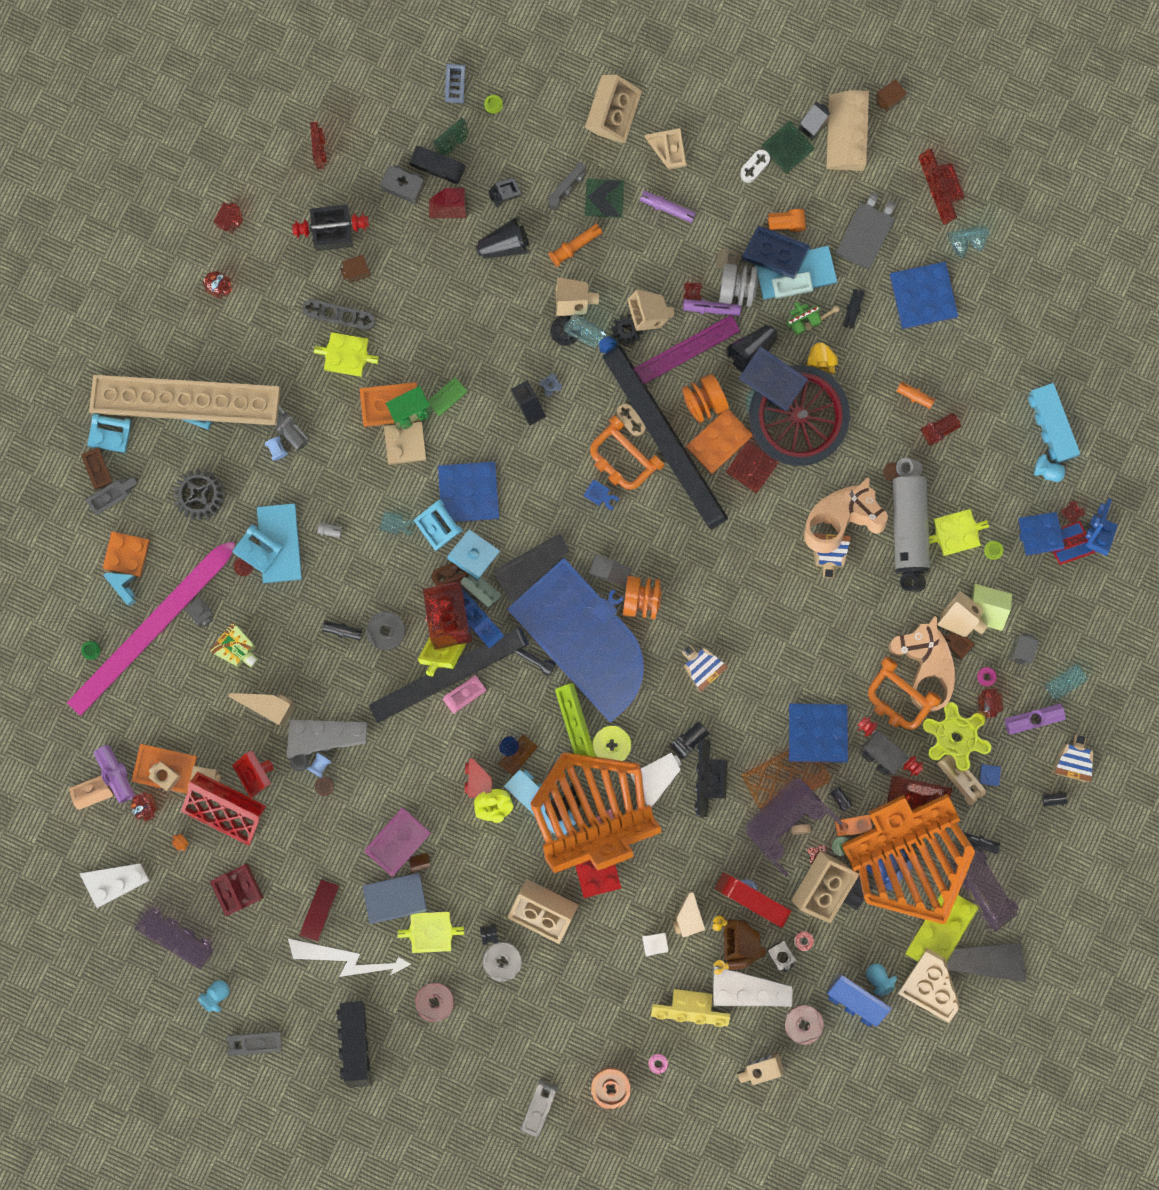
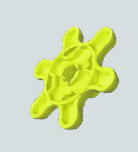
M949 702L944 707L945 719L943 721L937 722L933 719H926L923 722L924 731L933 734L937 739L936 745L931 747L928 753L932 760H939L944 755H950L955 759L957 769L966 771L970 768L969 754L976 751L981 754H988L991 751V744L986 740L980 739L977 734L978 728L985 723V717L981 713H975L970 718H963L959 715L957 705ZM951 734H959L961 741L954 742Z

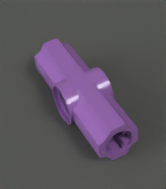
M1061 704L1005 718L1004 720L1006 730L1011 735L1063 721L1066 718L1064 708ZM1032 714H1036L1039 717L1037 725L1031 722Z
M105 745L95 750L93 754L102 769V779L106 785H110L118 802L125 803L132 799L135 794L127 780L126 768L122 763H118L110 745Z

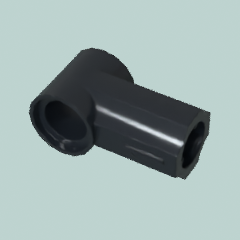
M697 722L685 734L682 733L670 746L683 759L695 749L700 739H705L710 733L703 724Z

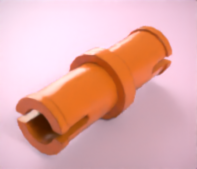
M903 381L896 391L910 398L911 402H917L929 410L936 400L921 392V389H915Z

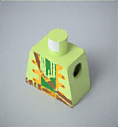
M233 622L209 650L237 667H240L244 662L252 668L259 660L251 653L256 646Z

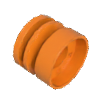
M712 373L700 378L701 388H698L694 382L690 384L692 392L688 386L682 387L686 406L699 424L704 422L703 414L707 419L711 418L709 409L712 408L717 415L729 409L726 397Z
M628 576L623 616L635 617L638 609H642L643 618H646L647 610H651V619H656L660 609L662 594L660 580L655 579L654 587H650L651 578H648L645 586H641L640 577Z

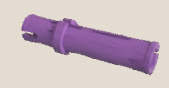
M646 190L643 191L642 195L649 199L641 196L640 202L655 207V210H663L692 223L693 218L687 216V214L694 217L695 211L665 200L661 195L658 197Z
M684 299L683 311L700 312V314L705 312L740 316L741 306L738 304L705 301V299H701V301Z

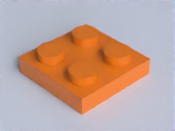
M111 532L103 569L141 577L150 540Z

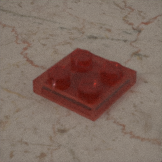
M310 122L313 161L317 170L325 169L324 163H327V153L323 144H326L325 133H323V127H319L318 122Z
M747 441L725 473L757 494L779 462Z

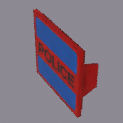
M1080 521L1062 527L1064 549L1052 551L1059 566L1095 553L1094 550L1085 547L1088 539L1085 538L1086 532Z

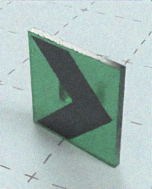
M587 179L585 216L622 218L624 180Z

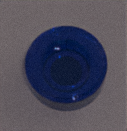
M512 736L505 737L499 745L500 752L508 757L514 755L519 748L518 741Z

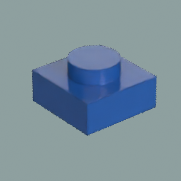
M981 764L979 783L999 786L1001 767Z

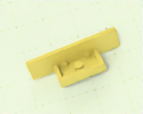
M674 989L672 1006L653 1004L651 1016L657 1019L667 1018L675 1019L678 1022L690 1021L696 1024H714L717 1027L728 1026L730 1021V1014L711 1011L713 994Z

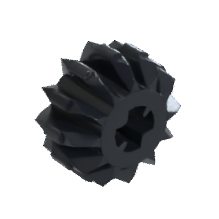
M631 314L627 315V319L620 315V321L615 319L614 324L616 326L611 327V330L615 332L612 334V338L619 337L617 344H620L623 340L624 347H627L628 341H630L632 346L635 345L634 339L640 341L639 335L643 334V330L636 331L634 321L630 320ZM628 327H630V332H627L625 334L624 328L627 329Z

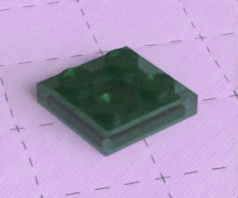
M463 118L433 141L436 153L447 156L453 151V147L457 143L461 144L468 138V126Z
M791 121L785 124L761 146L785 174H788L815 150L812 144Z

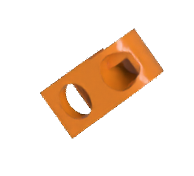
M870 815L835 821L837 836L861 834L872 830Z

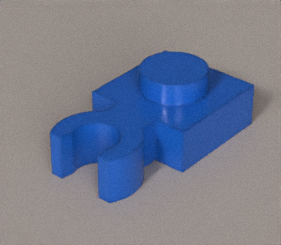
M594 479L583 497L599 507L602 502L605 503L606 508L613 511L614 507L609 505V501H619L617 496L607 495L610 489Z
M615 590L609 593L607 601L602 598L590 612L604 625L617 612L614 605L620 604L623 601L622 596L618 600L613 599L612 596L615 594Z

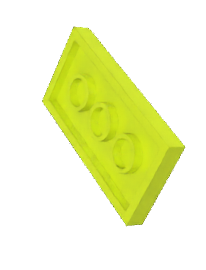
M940 894L938 901L940 906L942 907L944 899ZM958 895L947 922L940 924L925 920L905 954L918 962L926 948L944 957L947 963L979 907Z

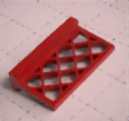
M197 772L189 782V789L181 812L249 846L252 843L261 816L267 806ZM193 791L201 794L202 797L197 798ZM211 800H213V801L219 803V805H218V806H214V805L212 804ZM205 801L209 808L203 809L199 802ZM194 803L197 810L194 811L188 808V804ZM228 808L235 811L237 814L231 815ZM222 809L225 817L220 818L216 810ZM211 812L215 819L208 818L205 813ZM245 817L253 820L254 823L248 824ZM240 818L243 825L237 826L234 819ZM223 821H229L232 828L224 826ZM246 829L249 837L242 835L240 830Z

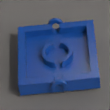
M1057 512L1018 518L1021 532L1019 534L1020 542L1023 541L1026 556L1064 549L1062 527L1059 525Z

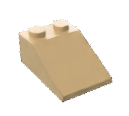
M230 693L228 696L283 727L295 706L291 705L292 700L281 694L279 697L275 695Z

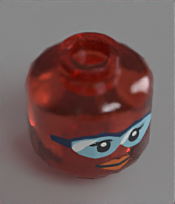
M219 271L209 272L204 278V290L217 299L224 296L227 297L232 291V286H230L231 279Z
M143 792L132 798L133 801L130 803V808L137 820L143 819L144 822L155 818L154 814L157 813L159 807L152 794Z

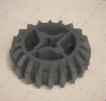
M196 469L194 475L190 470L188 471V478L185 474L182 475L183 482L177 480L180 488L174 487V490L179 493L173 494V498L179 500L175 501L174 504L176 506L181 505L178 511L183 512L185 510L183 515L185 517L190 515L192 520L196 518V515L199 521H202L203 515L206 519H210L208 513L211 512L215 516L216 512L214 509L221 510L218 502L224 503V499L219 498V496L225 495L224 491H219L224 486L223 484H218L220 482L218 477L213 479L215 474L212 472L208 475V471L203 470L201 475L200 470ZM198 480H204L209 483L207 485L204 484L201 487H197L194 485L193 482ZM189 486L191 494L187 498L188 500L185 502L184 495L187 487ZM213 488V500L211 503H209V501L207 500V496L211 492L210 490ZM198 491L202 495L200 499L197 497L196 492ZM202 503L205 508L196 510L189 508V506Z

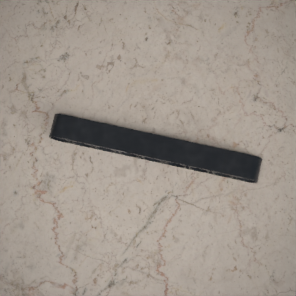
M518 627L504 634V637L491 648L485 644L460 657L453 669L441 667L435 671L433 676L425 675L369 705V708L377 723L384 721L526 647L529 643L521 627Z

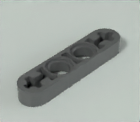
M307 300L302 307L304 314L312 319L369 331L375 326L374 316L369 312L317 300ZM311 304H313L315 309L320 310V306H323L321 316H318V311L313 310L312 313H309L306 308L311 307ZM328 308L335 310V315L331 318H327L324 315L325 310ZM347 312L353 314V320L350 322L343 320V315ZM357 314H359V319L365 320L366 317H369L371 323H368L367 326H364V323L362 321H358V324H355L357 321Z

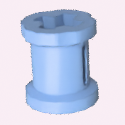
M280 436L265 442V446L269 448L273 456V461L288 455L280 442Z
M317 753L316 759L311 767L308 766L307 769L322 778L323 771L331 761Z

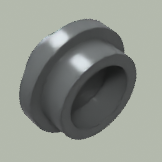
M304 754L294 755L290 759V765L295 771H304L309 766V758Z

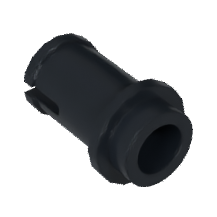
M840 786L830 793L840 806L839 810L842 809L844 812L853 806L852 800L849 801Z
M1059 791L1056 794H1043V806H1064V804H1067L1066 792L1062 793V791Z

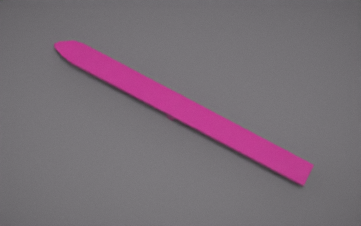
M228 542L213 549L73 695L67 704L82 716L225 566L231 557L235 542Z

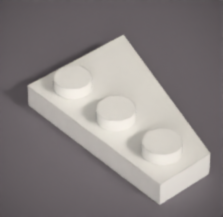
M142 864L80 873L96 908L150 881Z

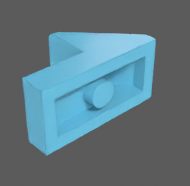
M105 573L103 575L128 606L131 607L136 603L133 598L135 596L134 592L129 587L125 588L136 578L134 575Z

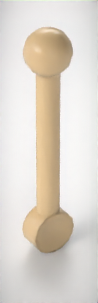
M834 306L831 311L820 317L821 321L833 313H838L840 308ZM809 322L805 324L806 330L812 329Z

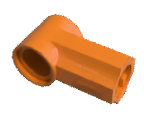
M793 209L785 213L768 214L769 230H789L791 232L806 230L805 210Z

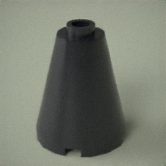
M515 217L478 240V245H476L478 255L486 259L530 253V249L526 248V246H529V241L524 226H519L518 221L521 220Z
M768 325L760 327L727 346V357H732L734 367L743 373L760 346L766 351H770L778 339L777 331L774 327Z

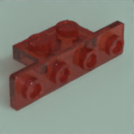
M928 149L920 154L918 158L942 224L947 225L957 219L952 202L961 201L965 197L953 164L938 165L933 150Z

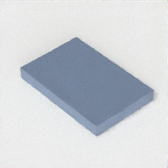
M420 873L363 886L370 924L427 911Z

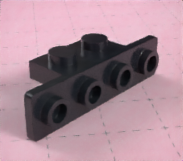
M700 739L697 746L699 761L696 766L698 782L695 786L697 793L695 812L697 817H707L708 798L726 799L728 760L710 759V740Z

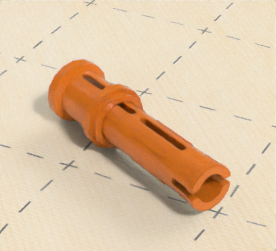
M594 224V226L569 243H562L561 247L556 251L548 253L550 259L556 267H559L560 263L568 257L572 258L574 252L603 234L601 228L598 229L599 226Z

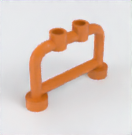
M613 415L608 420L611 424L591 444L590 453L596 461L594 466L601 473L605 470L610 475L608 480L613 485L619 484L629 490L636 489L656 469L660 471L665 464L656 455L648 460L620 432L625 425ZM611 434L646 468L633 482L626 481L598 453V447Z
M885 656L881 662L882 669L868 689L869 700L876 706L873 710L880 716L884 714L889 716L888 722L895 728H898L900 725L907 730L916 729L921 725L932 707H938L942 699L931 691L924 697L894 673L898 664ZM886 676L924 706L913 722H907L901 714L895 712L886 702L877 698L876 690Z

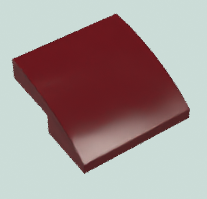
M248 863L210 881L226 917L264 899Z

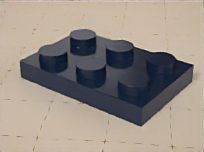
M758 226L742 255V260L795 279L810 250V245Z
M761 346L738 378L785 412L808 380Z

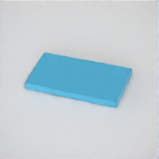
M829 246L809 250L798 274L810 273L813 289L837 283ZM755 265L757 267L756 272L763 300L775 298L772 279L786 276Z
M296 504L257 507L259 531L276 543L280 542L284 545L283 550L266 573H262L263 583L302 580ZM260 541V547L271 554L273 549Z

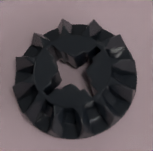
M568 315L559 316L550 327L551 337L559 345H571L580 336V325L575 318ZM570 324V334L564 333V335L560 336L562 333L560 326L567 327Z

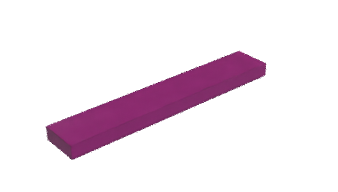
M730 315L640 364L633 370L637 371L643 382L647 384L740 333L741 330L733 316Z

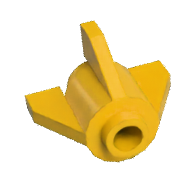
M825 343L814 344L810 349L806 366L818 368L829 374H835L834 366L838 364V358Z

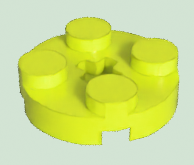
M607 726L601 729L594 737L593 749L595 755L599 758L623 761L631 751V740L628 734L620 727ZM610 740H614V743L618 745V747L614 748V751H610V748L606 747Z
M492 789V792L487 794L482 792L474 800L476 817L486 821H493L494 823L502 822L504 817L513 809L510 794L501 789Z

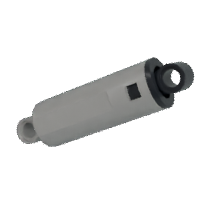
M901 458L896 466V470L901 476L895 477L892 481L895 574L902 575L900 578L902 589L911 592H921L926 586V579L922 574L930 573L927 478L920 476L922 464L918 460Z

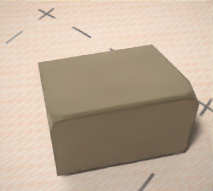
M727 248L719 250L716 268L723 270L724 263L736 264L738 271L741 253Z

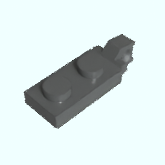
M134 475L127 480H124L122 477L85 500L94 514L98 515L126 498L132 492L130 488L136 485L138 481Z

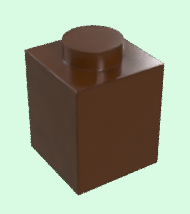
M895 79L877 92L876 103L881 109L884 108L888 112L905 100L907 93Z
M363 254L342 261L343 268H340L343 278H348L349 283L371 276Z

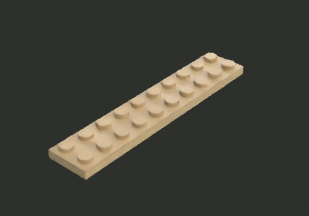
M93 375L89 412L91 414L277 425L281 388L279 386Z

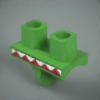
M798 302L794 303L795 309L790 311V315H798L787 320L786 326L788 329H792L796 336L806 331L803 322L808 320L812 328L822 323L819 315L820 308L816 305L803 312L809 308L807 303L802 306Z

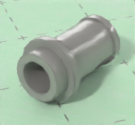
M326 521L323 523L319 522L317 533L321 534L320 536L328 535L340 539L342 526L326 524Z

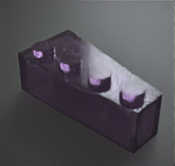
M145 904L133 923L134 929L201 970L213 952L212 943L203 937L201 939L196 937L195 932L187 927L184 929L178 925L179 922L175 919L168 918L159 909Z

